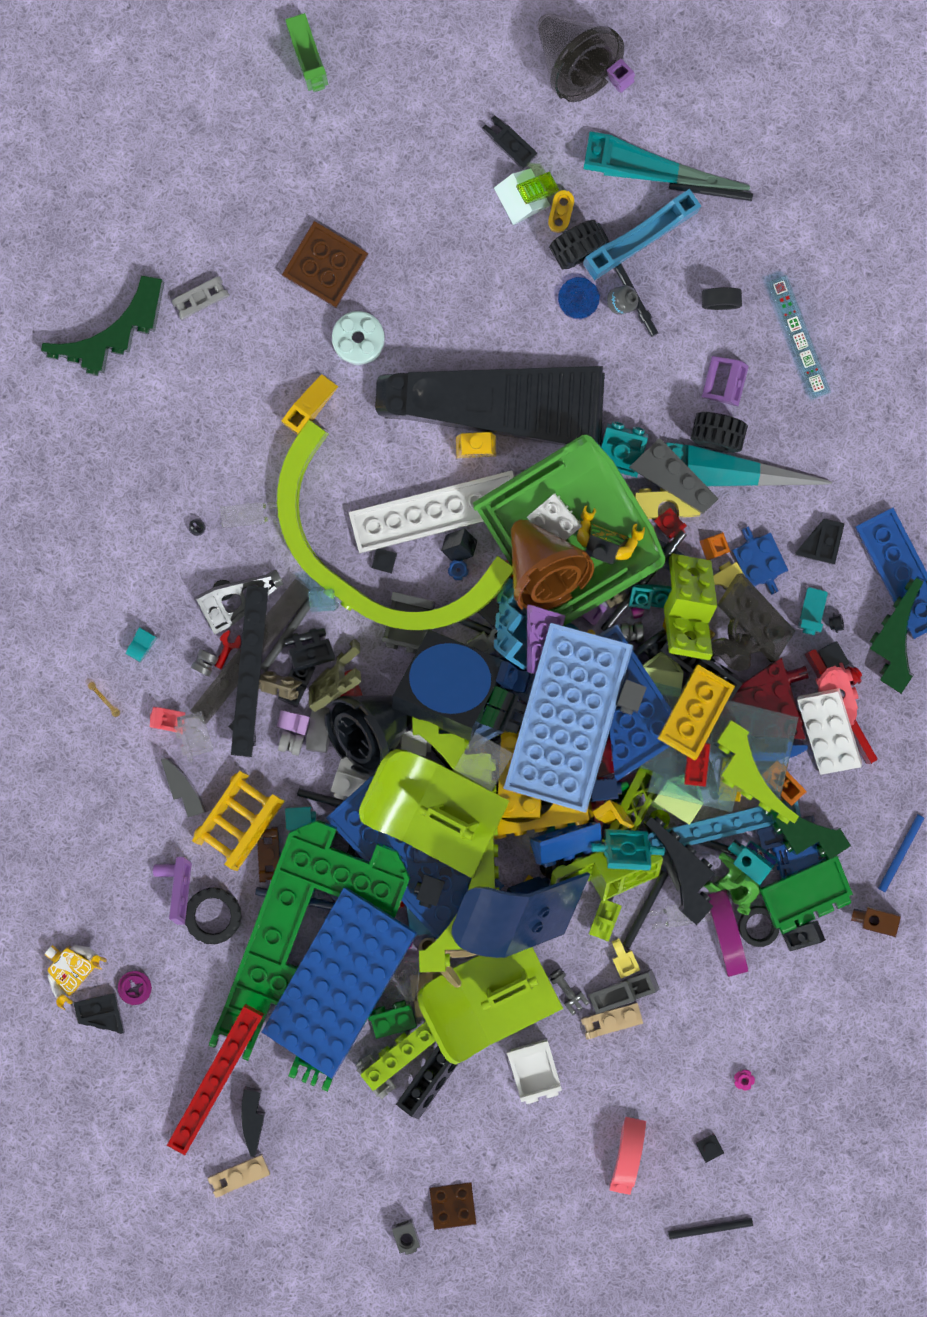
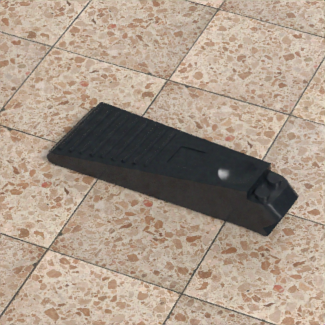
M603 366L383 374L378 377L376 382L375 410L379 416L385 417V419L412 420L478 432H491L496 435L563 446L581 435H589L600 445L605 373H603Z

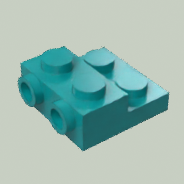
M613 421L612 424L607 423L601 448L614 461L621 474L637 478L638 473L629 469V467L644 453L648 434L645 433V429L640 427L628 429L624 428L625 425L621 422Z

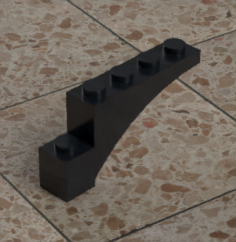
M648 815L643 822L662 842L676 872L681 902L678 909L697 926L714 907L709 903L711 898L703 891L698 893L715 874L711 870L713 865L705 858L699 860L695 856L697 851L688 843L686 846L682 845L679 842L681 837L673 830L670 832L663 828L665 823L657 816L652 818Z

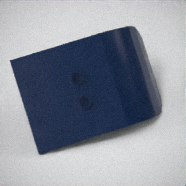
M586 872L551 886L547 877L541 878L538 876L508 887L506 892L481 886L470 889L464 895L452 925L451 933L453 939L460 948L467 952L485 957L505 958L562 936L567 930L590 873Z

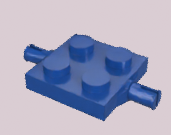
M749 526L746 527V530L745 528L741 531L746 542L732 550L749 582V589L759 584H767L771 595L779 592L774 580L780 574L789 570L772 534L768 533L762 537L754 538Z

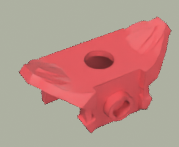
M839 663L840 667L833 666L827 668L820 678L815 679L819 688L817 690L822 692L840 688L845 692L843 702L850 725L852 726L857 717L858 706L856 699H859L855 686L851 687L850 681H853L850 669H845L843 663Z

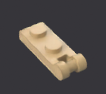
M636 1002L581 1018V1023L586 1029V1039H592L643 1024L638 1003ZM599 1021L600 1028L594 1030L593 1022Z
M263 1154L211 1175L207 1179L209 1184H212L214 1188L213 1194L217 1198L269 1176L270 1171ZM225 1178L228 1185L222 1187L220 1180Z

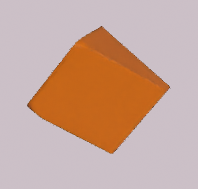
M723 532L700 541L706 560H711L731 552Z

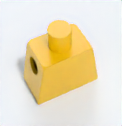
M491 432L459 434L456 437V457H496V435Z

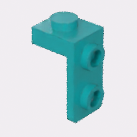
M811 587L807 588L797 627L803 629L802 633L815 636V633L822 632L823 624L821 620L828 596L827 591Z

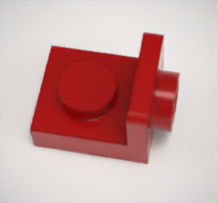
M671 508L654 520V523L669 541L680 530L686 533L684 528L687 525L679 519Z

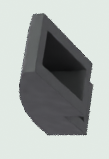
M168 758L161 759L173 800L182 798L188 818L206 812L202 799L189 778Z
M651 969L589 994L596 1014L656 993L660 988Z

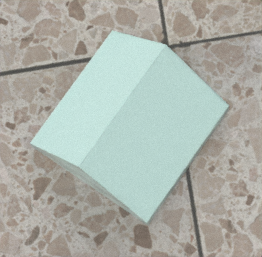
M532 169L513 173L494 187L513 225L550 206Z

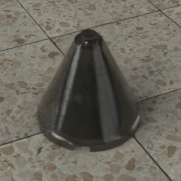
M552 13L541 16L538 21L537 28L551 88L560 99L564 98L568 102L585 100L596 94L609 82L606 79L608 76L607 69L619 59H623L624 55L623 39L614 29Z

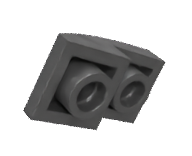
M327 707L320 708L316 712L312 710L306 739L307 751L327 753L330 743L324 719L325 714L329 712Z

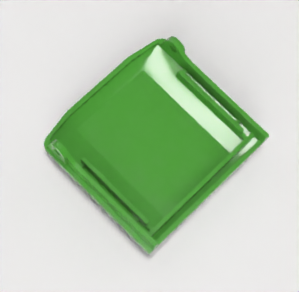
M581 435L473 502L474 510L478 511L511 565V529L513 524L521 519L529 520L527 516L553 494H556L557 497L560 496L565 506L568 505L567 509L573 511L571 514L578 521H583L581 513L584 507L587 506L586 511L588 513H592L593 509H596L594 518L590 523L632 538L631 532L634 524H637L636 531H642L645 527L644 537L638 541L629 559L618 560L614 564H609L590 557L594 563V572L583 589L578 586L570 593L573 598L560 606L548 610L565 615L563 626L660 569L665 563V555L653 525L614 461L589 435ZM578 530L565 540L584 550V547L577 540Z

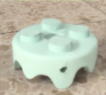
M353 311L345 314L336 322L332 331V344L335 352L342 360L353 365H363L376 360L385 343L384 331L378 319L363 311ZM355 332L363 333L364 340L361 343H355L352 340Z

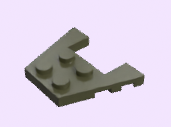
M355 638L349 643L351 648L345 654L341 652L336 657V664L331 669L327 667L309 686V707L314 712L324 708L328 703L361 682V672L358 669H352L347 675L344 672V666L360 653V643Z

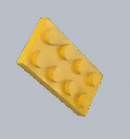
M697 665L657 739L696 760L735 686Z
M502 733L498 795L510 801L502 818L540 819V799L504 789L519 733Z

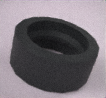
M719 287L702 291L703 309L730 310L742 307V290L739 288Z
M763 906L751 907L749 915L742 914L738 921L739 933L748 944L754 947L770 945L776 940L780 929L774 927L767 908ZM756 914L767 916L771 922L769 935L762 939L751 937L747 931L749 918Z

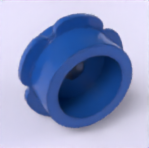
M463 560L452 561L448 568V574L454 580H462L469 572L467 563Z

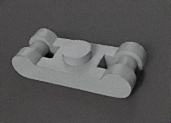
M220 276L171 301L173 306L177 307L181 320L229 297L228 291L224 290L222 286L223 281ZM214 288L216 294L211 296L208 290ZM190 300L192 306L186 308L184 303Z

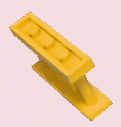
M240 770L232 776L229 782L230 785L203 825L195 830L194 838L192 839V842L202 845L205 841L226 856L227 861L224 865L235 871L239 870L285 802L274 794L266 797L245 782L249 775ZM240 789L262 803L263 808L259 814L255 815L234 800ZM228 806L250 821L251 826L247 832H242L221 817ZM216 824L238 839L239 843L235 849H229L210 835Z

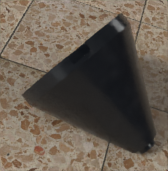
M393 695L340 696L327 705L329 712L325 714L324 719L329 739L340 758L344 759L347 757L354 764L351 766V769L360 775L367 777L375 775L384 757L389 752L396 750L412 721L411 716L392 709Z

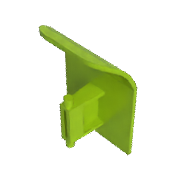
M396 749L389 752L381 761L361 803L359 818L363 824L397 838L473 878L510 801L430 759L407 750Z
M533 947L505 958L478 955L453 968L461 981L460 987H454L441 974L425 984L418 993L420 1010L443 1056L452 1064H459L491 1044L563 1009Z

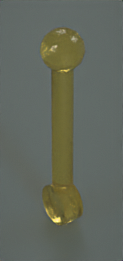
M90 682L88 688L93 690L112 711V716L118 717L120 710L115 709L96 688L94 682Z

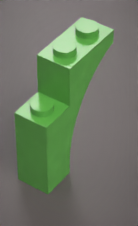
M306 14L285 19L308 91L313 90V92L323 90L326 85H329L327 75Z

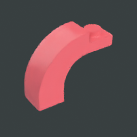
M625 1117L621 1130L616 1166L610 1183V1191L631 1194L642 1155L646 1121Z

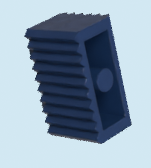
M614 777L611 779L603 778V780L596 779L591 801L618 799V794H622L621 781H617Z

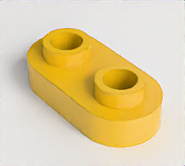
M561 190L554 196L548 226L555 233H562L569 226L574 206V197L569 191ZM566 199L568 203L562 206L559 201ZM560 219L563 224L557 226L555 225V220Z

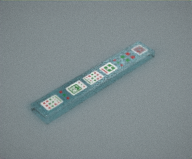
M787 275L768 281L766 283L810 400L812 401L830 394V387Z

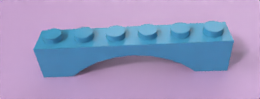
M688 189L634 229L586 256L583 265L595 281L697 214L701 204L692 191Z

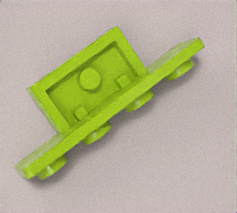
M424 1022L412 1033L409 1032L406 1035L403 1032L394 1040L396 1043L391 1048L387 1045L380 1050L377 1061L361 1073V1077L372 1091L376 1090L436 1041L427 1022Z

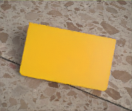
M608 800L592 812L596 819L608 825L618 820L620 824L631 829L634 827L633 822L623 807L611 800Z

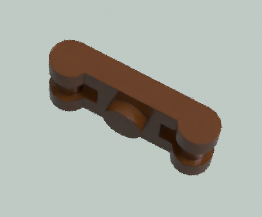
M278 826L266 829L257 842L260 883L272 880L280 859ZM272 837V844H264V838ZM266 865H273L274 871L266 872Z

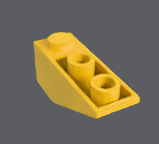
M321 374L293 404L281 420L282 423L298 435L308 420L313 422L338 386Z

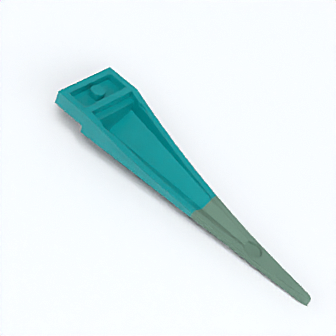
M589 132L583 168L585 170L602 172L604 176L744 191L750 190V186L747 184L718 177L676 163L612 135Z

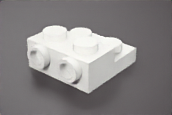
M347 757L340 760L331 788V792L335 793L334 797L346 800L347 797L370 778L352 770L351 766L354 764Z

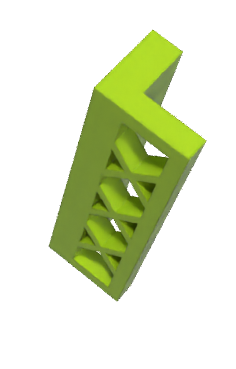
M640 766L621 803L629 818H631L634 812L636 818L634 827L631 829L615 820L611 823L609 829H631L630 831H637L664 777ZM651 776L656 777L654 785L646 788ZM644 793L646 800L644 805L636 808L642 794Z

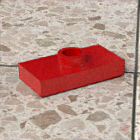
M705 743L696 760L687 756L684 777L685 785L706 787L710 753L709 743Z

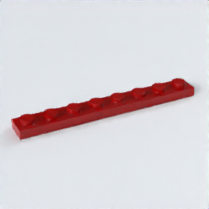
M247 1004L244 1005L166 1146L186 1155L264 1013Z

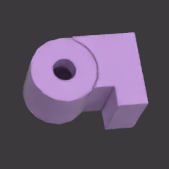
M280 710L277 727L306 735L310 717Z

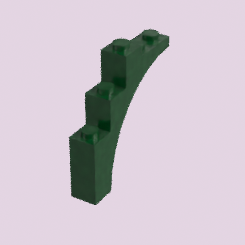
M141 275L137 291L130 305L120 318L106 330L78 342L64 344L42 343L41 352L46 354V358L53 360L63 357L67 358V362L79 364L82 361L81 368L86 370V374L98 376L99 373H105L109 349H112L111 353L124 355V352L130 353L134 328L137 329V332L149 334L150 331L155 332L164 281Z

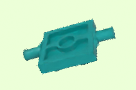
M605 829L604 844L591 843V852H604L607 868L650 870L651 855H664V846H652L648 840L647 831Z

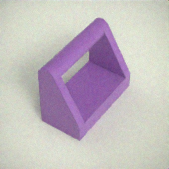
M712 356L702 398L739 406L749 366L740 360ZM719 363L731 366L724 396L711 394Z

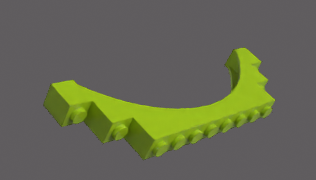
M412 717L414 736H421L446 759L456 773L496 793V780H492V771H496V759H491V754L466 755V751H470L469 740L454 734H439V730L442 729L437 725ZM498 827L474 877L471 879L468 890L478 886L500 890L499 887H495V879H499V866H495L494 857H498V844H494V836H498ZM456 916L434 943L426 950H419V972H446V967H450V954H446V950L462 949L454 941L451 933Z

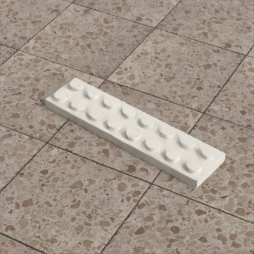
M513 471L349 512L359 554L484 522L478 511L474 510L473 502L514 477Z

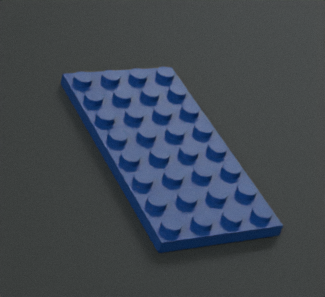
M371 776L326 819L331 825L337 827L340 835L363 860L371 861L377 843L399 852L410 876L401 901L438 939L458 913L472 878L444 863H414L413 846L362 823L359 818V809L374 776ZM423 867L429 868L431 874L425 873ZM443 867L450 868L452 871L451 878L447 875L440 876V870ZM420 868L424 875L426 874L445 881L437 906L432 905L431 909L419 905L420 901L416 899L417 894H414L417 882H422L421 877L418 875ZM495 879V887H499L501 890L504 885L499 879Z
M343 888L263 1028L262 1033L331 1079L334 1078L417 932L349 888Z

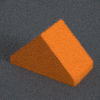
M778 761L762 774V777L773 790L790 806L807 792Z

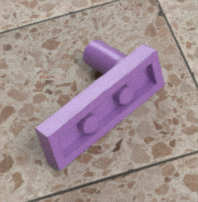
M176 857L175 864H155L153 866L154 877H174L169 919L177 925H185L192 863L185 857Z

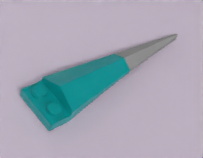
M665 443L707 487L829 485L832 483L825 479L691 445Z

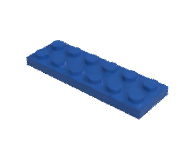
M893 507L859 524L855 529L894 603L899 596L904 597L907 592L904 588L911 578L915 580L919 576L925 580L916 596L908 621L907 630L912 639H916L927 633V571Z

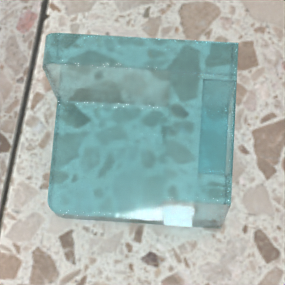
M313 587L308 591L311 612L335 611L339 607V602H335L333 589L322 590L321 587Z

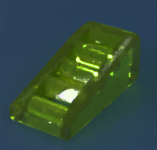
M550 171L516 185L525 205L550 197L559 190Z

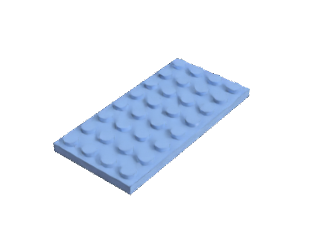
M550 623L504 789L581 812H587L633 645Z

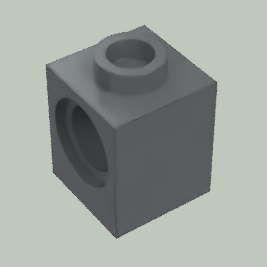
M626 680L617 704L618 707H621L620 711L632 715L633 712L637 713L647 687Z
M413 1219L392 1225V1232L399 1253L405 1252V1255L416 1252L417 1248L420 1247V1240ZM403 1234H410L413 1240L409 1243L403 1242L401 1240Z

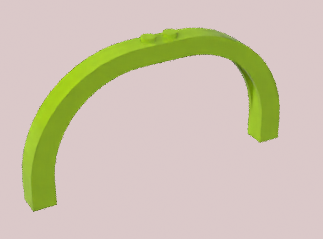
M308 420L291 445L283 462L277 488V509L281 530L292 555L302 569L319 585L325 588L323 592L333 599L335 596L342 601L340 604L349 611L354 609L361 615L379 624L405 630H428L450 626L474 615L497 596L513 575V566L500 556L495 558L483 577L464 596L449 605L424 612H405L381 605L328 568L311 548L305 536L300 518L299 497L304 474L313 456L329 435L324 429Z

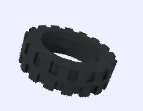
M209 887L197 892L188 901L185 925L188 928V932L197 941L204 942V944H220L230 939L238 930L242 919L241 907L238 900L229 891L218 887ZM206 899H220L230 909V922L226 929L219 933L205 932L196 922L195 914L197 907Z

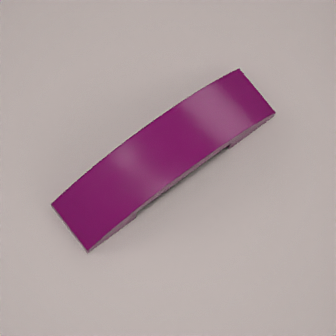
M727 890L708 894L711 898L709 903L714 906L710 913L715 925L728 977L749 972Z

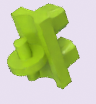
M601 899L588 934L609 942L622 905L608 900L602 901Z

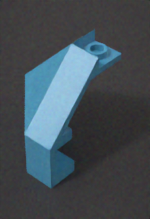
M510 578L497 596V603L500 606L499 613H496L495 629L498 630L497 639L494 640V648L506 659L521 669L527 670V609L524 607L521 609L515 601L513 579ZM571 622L564 626L575 630H579L578 627H576Z

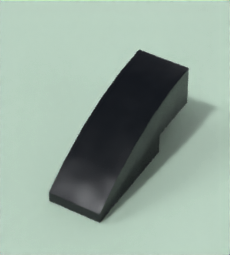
M245 1086L241 1106L242 1129L251 1157H255L266 1112L257 1111L262 1090Z

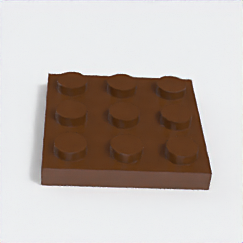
M314 221L282 273V276L337 308L369 254Z

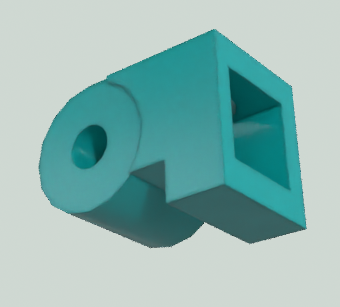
M139 627L125 654L138 662H142L158 637Z

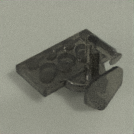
M743 573L735 576L717 604L730 618L727 632L729 639L719 638L713 640L711 643L712 658L718 655L731 669L736 671L749 669L751 666V654L759 650L771 663L776 662L795 633L791 625Z

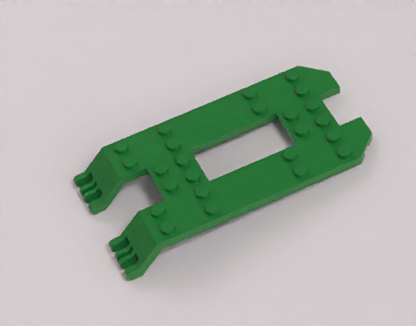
M315 820L289 832L227 1001L208 1046L215 1048L219 1041V1035L227 1036L242 1008L247 1004L264 1013L242 1055V1059L249 1061L271 1003L278 1004L298 969L297 966L287 963L314 888L339 897L343 888L347 887L395 918L410 880V876L397 850L377 843L370 862L330 847L337 827L320 820ZM296 1056L288 1077L296 1078L299 1065L307 1067L301 1081L303 1083L307 1082L312 1069L315 1073L310 1085L314 1087L319 1073L322 1072ZM326 1077L321 1087L322 1090L328 1092L333 1078Z

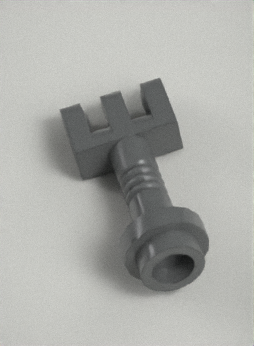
M556 969L549 975L551 983H557L569 999L564 1002V1005L572 1016L576 1014L574 1008L571 1007L574 1004L579 1011L583 1009L578 1001L582 999L586 1006L590 1004L581 991L575 994L564 979L566 976L564 971Z

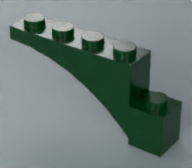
M919 576L915 580L912 578L909 580L904 588L907 590L903 598L899 596L893 604V607L896 608L892 615H886L881 623L884 626L880 633L876 631L869 641L872 643L870 647L872 651L891 662L890 665L885 663L880 671V674L883 675L880 681L902 694L914 676L910 671L907 655V629L912 606L925 581Z
M761 808L765 816H770L774 823L771 825L777 835L781 834L785 841L782 843L789 853L792 852L798 855L817 843L815 848L822 858L825 856L826 859L830 860L851 847L841 828L829 829L801 817H798L795 824L791 821L786 824L777 818L778 813L771 809L768 812Z

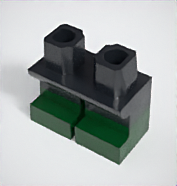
M495 686L488 704L503 709L506 713L487 706L480 724L504 733L508 731L518 734L522 723L513 720L515 712L524 715L527 703L521 700V697Z

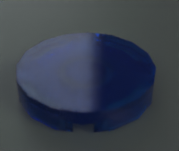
M575 277L569 279L559 290V307L566 316L572 319L582 320L590 317L599 305L600 294L598 288L586 278Z

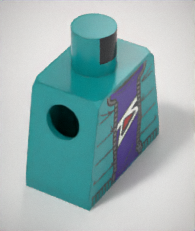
M735 839L728 848L730 852L737 856L734 865L759 885H761L779 860L752 841L744 846Z

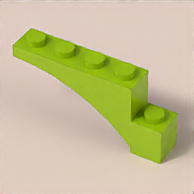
M729 720L716 740L720 744L718 749L728 755L730 752L734 753L720 774L724 778L722 782L732 789L734 786H737L742 790L740 794L749 800H752L754 797L760 801L758 806L768 812L771 809L778 813L777 818L788 824L791 821L795 824L799 816L775 796L758 771L748 742L747 735L749 731Z

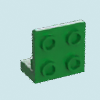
M405 1000L393 1003L392 1008L385 1009V1006L374 1008L368 1018L372 1022L376 1039L417 1028L411 1003L406 1004Z

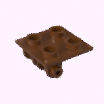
M471 1182L429 1188L434 1230L477 1225Z

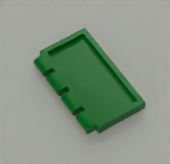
M837 855L830 860L824 859L760 888L775 928H779L782 934L797 928L795 920L799 926L815 920L813 912H816L818 918L833 912V903L837 909L851 904L849 896L853 895Z

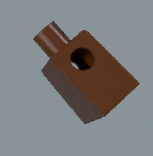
M867 907V911L854 908L851 921L862 923V929L896 937L901 915ZM870 917H878L879 923H870Z

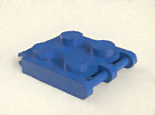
M817 843L798 855L792 852L789 853L784 845L772 848V852H775L776 858L779 859L777 862L778 866L776 867L777 870H780L781 878L785 877L784 869L787 876L826 859L818 858L820 855L815 848ZM780 850H781V856H782V858H783L784 864H782V861H781V857H780V853H779Z

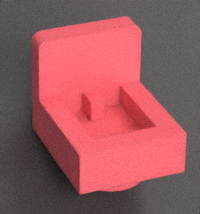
M153 707L149 727L182 733L186 712Z

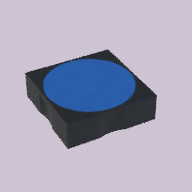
M428 630L393 694L392 709L416 719L433 723L442 730L471 741L482 720L485 707L491 698L495 686L499 687L500 685L496 682L501 662L507 661Z

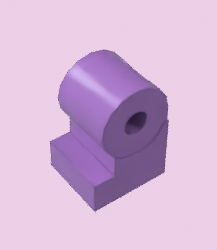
M619 59L607 69L612 85L620 93L635 82L634 71L622 59Z

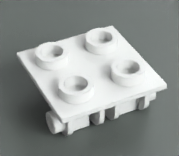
M553 494L527 516L532 523L564 540L568 539L582 527L581 521H578L571 514L573 511H569L567 509L568 505L565 506L560 496L557 497L556 494Z

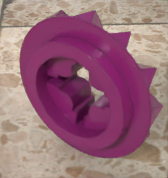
M131 971L121 977L118 983V993L125 1003L139 1005L150 997L152 986L150 979L144 973ZM132 982H134L135 984H143L138 989L139 995L138 993L136 994L135 991H130L129 993H127V991L130 990V988L132 987Z

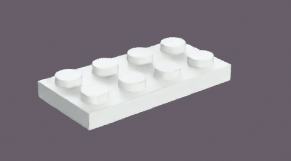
M840 688L798 696V705L820 775L860 768L862 761Z

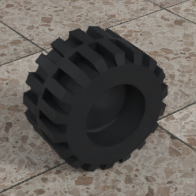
M588 220L553 240L549 248L561 269L564 270L583 263L586 256L607 244V240L596 221Z
M714 412L696 413L690 439L696 444L714 450L732 453L740 452L743 448L748 425L742 420Z

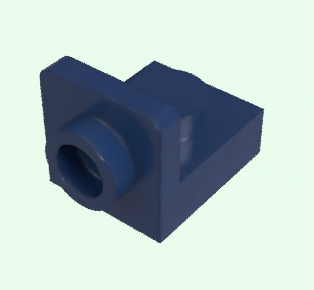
M502 661L496 682L507 691L525 693L531 674L527 671L516 669L510 662Z

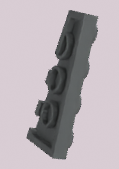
M661 438L629 467V469L642 475L645 479L658 485L701 514H704L719 499Z

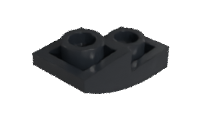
M292 666L288 676L302 682L300 686L296 687L298 697L293 700L278 697V699L297 708L316 667L312 666L294 671Z

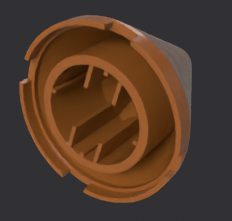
M521 519L513 524L511 544L514 599L521 609L523 607L527 609V605L545 610L553 609L573 598L570 593L578 586L581 589L586 586L594 572V563L587 552L529 520Z

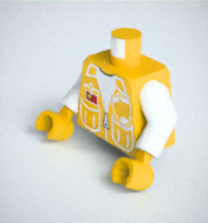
M52 945L44 955L53 962L47 971L52 992L57 999V1006L65 1010V1001L71 1005L73 1001L67 995L71 996L94 968L102 970L99 962L100 960L106 962L107 959L99 956L90 947L74 945L72 947L68 946L63 952H60Z

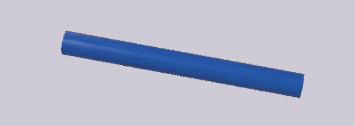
M917 814L878 887L879 890L886 893L925 819L921 815Z

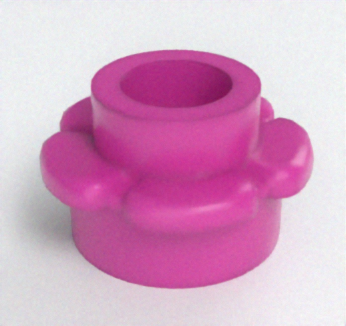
M749 1070L738 1071L734 1076V1084L738 1089L747 1091L755 1083V1078Z

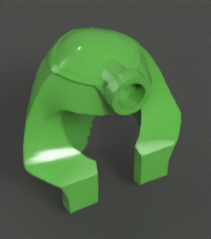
M722 852L719 855V859L729 868V872L715 883L707 882L704 887L710 893L721 891L723 888L730 891L733 902L739 905L737 911L741 914L749 915L751 911L749 907L759 895L760 885L735 866L734 859Z

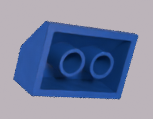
M588 820V823L583 825L574 824L529 839L536 864L549 867L555 865L556 860L562 858L564 861L576 858L575 854L581 852L583 854L592 853L591 843H601L600 823Z

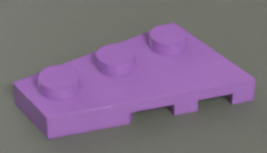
M527 605V672L536 674L550 623L563 626L565 615Z

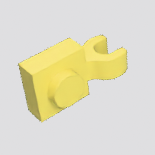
M619 938L611 941L618 955L612 958L620 978L622 979L640 971L632 950L625 952Z

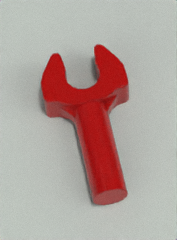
M230 630L223 633L220 637L223 648L214 666L221 670L230 651L235 648L239 649L241 646L240 635L236 637L234 643L228 642Z

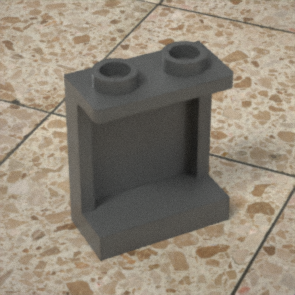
M392 592L390 608L405 612H424L434 610L436 603ZM386 626L381 641L386 643L385 647L396 650L398 646L406 647L405 652L416 654L428 630H405Z

